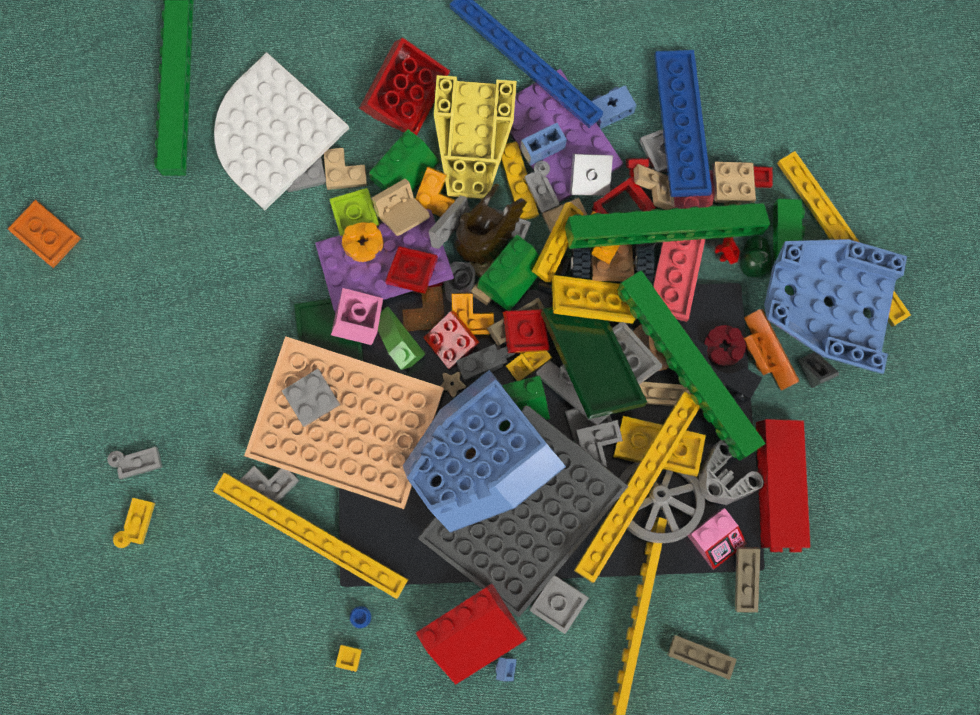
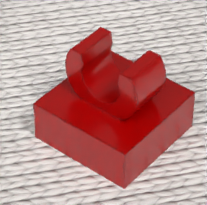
M627 158L626 167L630 168V177H634V168L638 164L649 167V159Z
M725 237L723 244L716 246L715 253L723 252L724 254L720 255L719 258L720 262L728 260L731 265L738 262L740 250L733 237Z

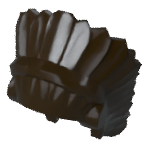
M495 183L491 191L487 193L473 210L461 216L460 225L454 236V246L459 255L467 262L480 265L484 263L491 264L502 253L504 247L508 245V239L512 237V232L516 229V223L519 222V217L523 213V208L527 201L520 198L506 205L502 214L498 213L495 209L488 206L489 201L500 186Z

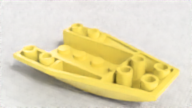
M437 75L434 119L443 171L447 174L445 183L448 197H459L461 195L467 198L483 199L491 191L514 121L516 81L497 80L496 84L457 81V77Z

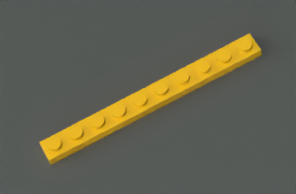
M796 151L779 160L778 166L829 239H850L859 242ZM895 291L893 292L888 323L891 327L911 316Z
M683 392L628 481V488L615 502L574 569L575 572L590 582L594 583L699 410L700 406L694 403L691 395L687 392Z
M223 473L213 492L396 599H398L409 580L227 473Z
M656 517L651 532L665 533L667 519ZM647 542L645 547L647 560L641 566L640 575L643 576L642 583L637 585L635 595L638 597L637 606L633 605L631 618L634 620L632 627H628L626 640H629L627 649H623L621 661L624 662L623 670L618 672L617 683H619L618 692L613 694L612 705H615L613 714L609 715H625L662 543Z

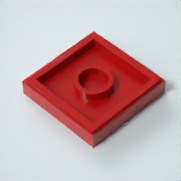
M398 246L385 280L386 284L425 294L438 256Z
M542 309L503 312L508 353L549 350L547 328L541 316Z

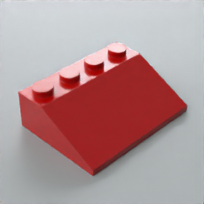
M402 37L393 43L359 109L374 119L405 133L409 129L417 136L435 101L437 75L448 76L450 70Z
M492 583L416 632L427 653L455 685L527 640Z

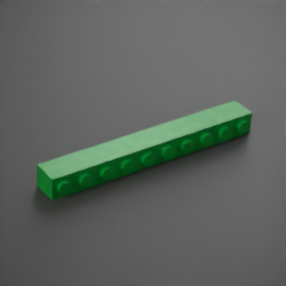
M163 0L165 4V10H162L164 28H161L163 46H160L162 64L159 65L161 82L158 83L160 101L157 102L159 119L156 121V128L159 133L158 138L155 140L158 154L154 159V164L162 176H186L194 0Z
M749 203L746 205L730 204L728 206L712 205L702 208L695 206L687 209H654L642 212L636 210L627 213L576 214L569 216L565 225L569 249L763 235L770 222L764 203Z
M642 270L621 282L617 289L620 299L628 304L632 316L640 321L645 334L653 339L655 348L665 356L669 368L675 370L681 385L685 388L687 387L691 393L694 403L702 408L706 420L710 423L712 422L718 437L729 446L730 454L740 461L766 444Z

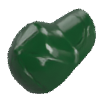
M755 236L746 242L740 266L742 272L747 277L762 279L770 272L772 257L767 240L761 236Z

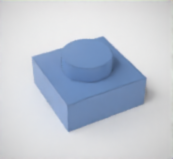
M499 657V662L496 665V680L513 681L517 659Z

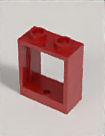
M630 177L593 204L592 212L608 214L602 206L625 190L641 211H651L656 209V206L653 205V202L642 188L635 184V179Z

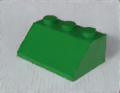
M407 129L369 172L370 179L383 191L406 179L410 182L413 192L422 182L427 167L434 169L439 163V159L423 140Z
M516 235L482 275L477 288L507 311H511L538 276L532 270L539 255L532 245Z
M540 376L502 385L520 410L527 404L546 420L550 419ZM503 421L500 425V430L505 431L510 422Z

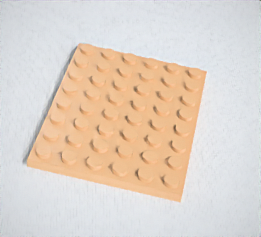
M285 336L244 456L405 509L412 485L406 477L403 464L434 420L444 388ZM319 369L341 405L306 427H303L282 390L314 370Z

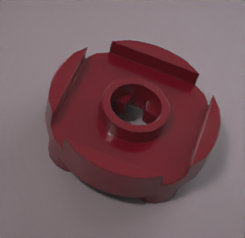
M727 325L715 327L704 340V344L708 346V359L720 367L734 365L743 358L746 350L745 339L738 328ZM723 341H726L730 346L727 348V351L719 347Z

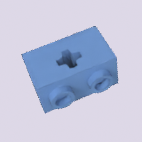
M626 86L621 88L615 87L604 96L598 95L591 100L603 111V116L596 122L600 129L633 114L636 108V103Z
M555 123L522 139L521 151L531 166L565 149L567 139L558 123Z

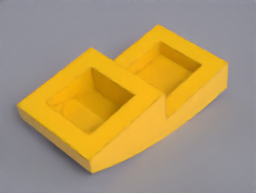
M548 351L525 352L516 357L506 367L514 378L520 381L535 372L553 357Z

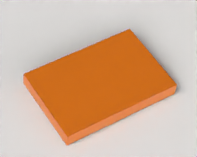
M36 200L8 228L13 235L52 268L81 239Z

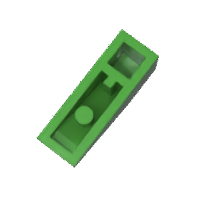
M386 307L380 313L378 332L389 355L401 370L410 368L426 354L391 309Z

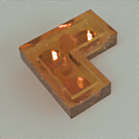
M442 286L429 287L425 294L422 293L423 308L403 310V322L407 331L433 329L444 318Z

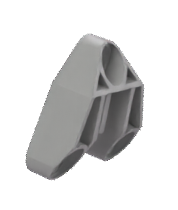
M720 440L707 453L699 469L698 479L701 493L705 499L710 502L727 505L762 488L764 481L758 472L751 471L727 489L725 486L734 478L733 472L724 469L717 477L715 475L732 456L729 449L727 455L720 451V445L725 446L727 449L729 448L724 440ZM749 477L755 479L756 487L750 485Z

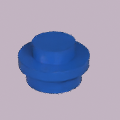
M363 606L354 608L350 613L351 624L356 628L368 626L371 622V612Z

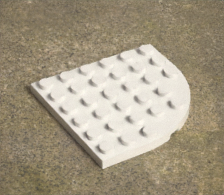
M266 52L233 84L225 95L215 121V146L219 160L230 178L265 211L293 184L292 182L298 176H301L349 129V126Z

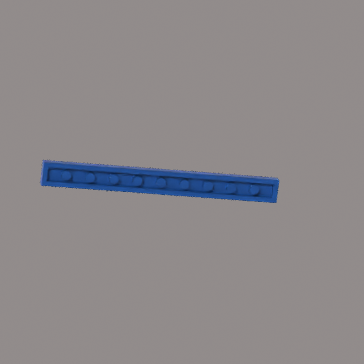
M453 0L450 3V9L588 128L593 126L603 116V111L474 0Z

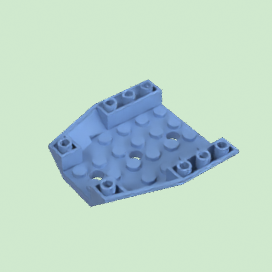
M850 239L785 241L773 265L764 303L767 320L822 357L884 374L888 354L882 352L895 282L896 279L904 275L907 256ZM785 286L793 288L794 294L792 296L785 292ZM825 297H829L832 300V307L825 305ZM864 308L870 310L871 318H866L864 316Z
M490 370L440 409L403 464L406 477L432 514L449 532L516 508L566 467ZM503 421L510 422V428L507 431L500 430V425ZM474 448L476 450L475 457L467 459L466 452ZM441 476V484L433 487V478Z

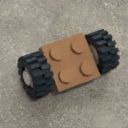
M632 244L620 245L610 264L593 255L590 258V247L573 248L571 251V277L589 280L590 267H592V280L625 281L642 270L647 279L652 282L654 273V250L652 245H635L634 257Z

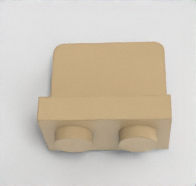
M406 179L372 197L376 215L397 236L430 217L429 212L413 197L410 182Z

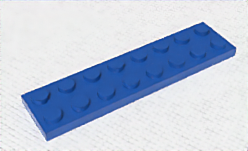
M694 50L656 51L654 58L670 197L710 196L712 188Z

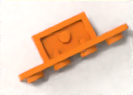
M759 309L746 316L744 319L752 335L744 339L748 351L752 353L756 361L757 369L763 375L772 372L781 390L798 383L799 379L763 309Z

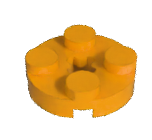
M361 222L345 228L342 246L347 256L349 255V257H352L357 262H366L374 259L379 250L381 252L384 241L380 230L374 223ZM361 239L368 240L364 243V245H361L358 242Z

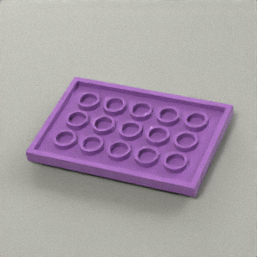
M561 69L557 70V72L567 80ZM537 83L532 84L515 95L514 121L510 136L514 142L517 141L520 151L522 139L555 123H558L567 139L565 149L541 160L547 162L550 166V171L546 178H548L559 203L572 196L570 194L573 153L613 155L612 172L623 166L622 160L597 123L588 128Z
M426 209L430 215L429 219L399 236L395 235L384 222L379 223L377 228L382 234L384 244L381 252L379 250L376 257L370 261L357 262L352 257H349V255L347 256L344 252L340 235L315 242L335 314L342 288L380 297L383 300L412 291L387 285L385 282L398 246L438 256L428 286L454 279L443 245L439 249L431 245L429 230L434 226L435 220L430 209ZM361 239L358 242L361 245H364V243L368 240Z

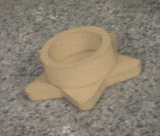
M460 372L453 375L442 374L444 383L440 387H443L444 391H448L452 398L455 397L458 390L466 388V385L460 381Z

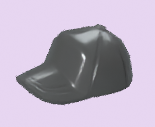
M456 261L450 265L454 279L445 281V295L450 303H452V293H470L474 287L476 275L470 263Z

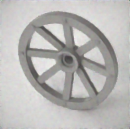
M635 462L622 473L620 479L626 483L633 475L639 463ZM667 470L662 484L658 485L655 481L652 489L647 494L649 497L644 499L638 509L640 510L649 505L653 507L645 529L638 526L633 520L627 529L637 537L654 543H671L688 536L699 524L705 507V498L701 493L697 477L678 473L689 484L668 489L673 471ZM694 491L696 509L671 496ZM669 504L693 516L691 521L680 530ZM661 509H663L672 531L671 533L651 532L657 513Z

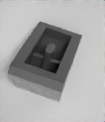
M816 352L798 359V363L811 388L839 375V372Z

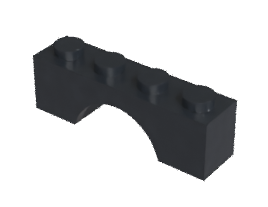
M689 336L728 392L732 394V397L739 402L749 401L760 384L762 377L745 367L735 373L718 371L711 365L708 359V346Z

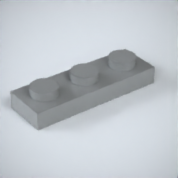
M460 195L429 230L432 247L439 249L459 227L461 216L464 213L470 212L467 197Z

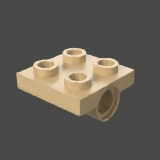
M714 162L712 164L715 203H724L725 206H728L730 204L741 205L742 203H754L756 201L753 163Z

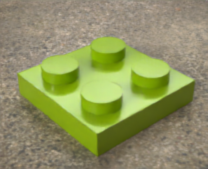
M368 188L329 199L341 237L345 233V228L350 225L366 222L379 226Z

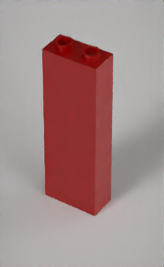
M761 420L756 422V431L766 443L757 449L758 473L764 481L762 488L759 489L761 548H769L770 552H783V548H789V552H802V548H810L804 421Z

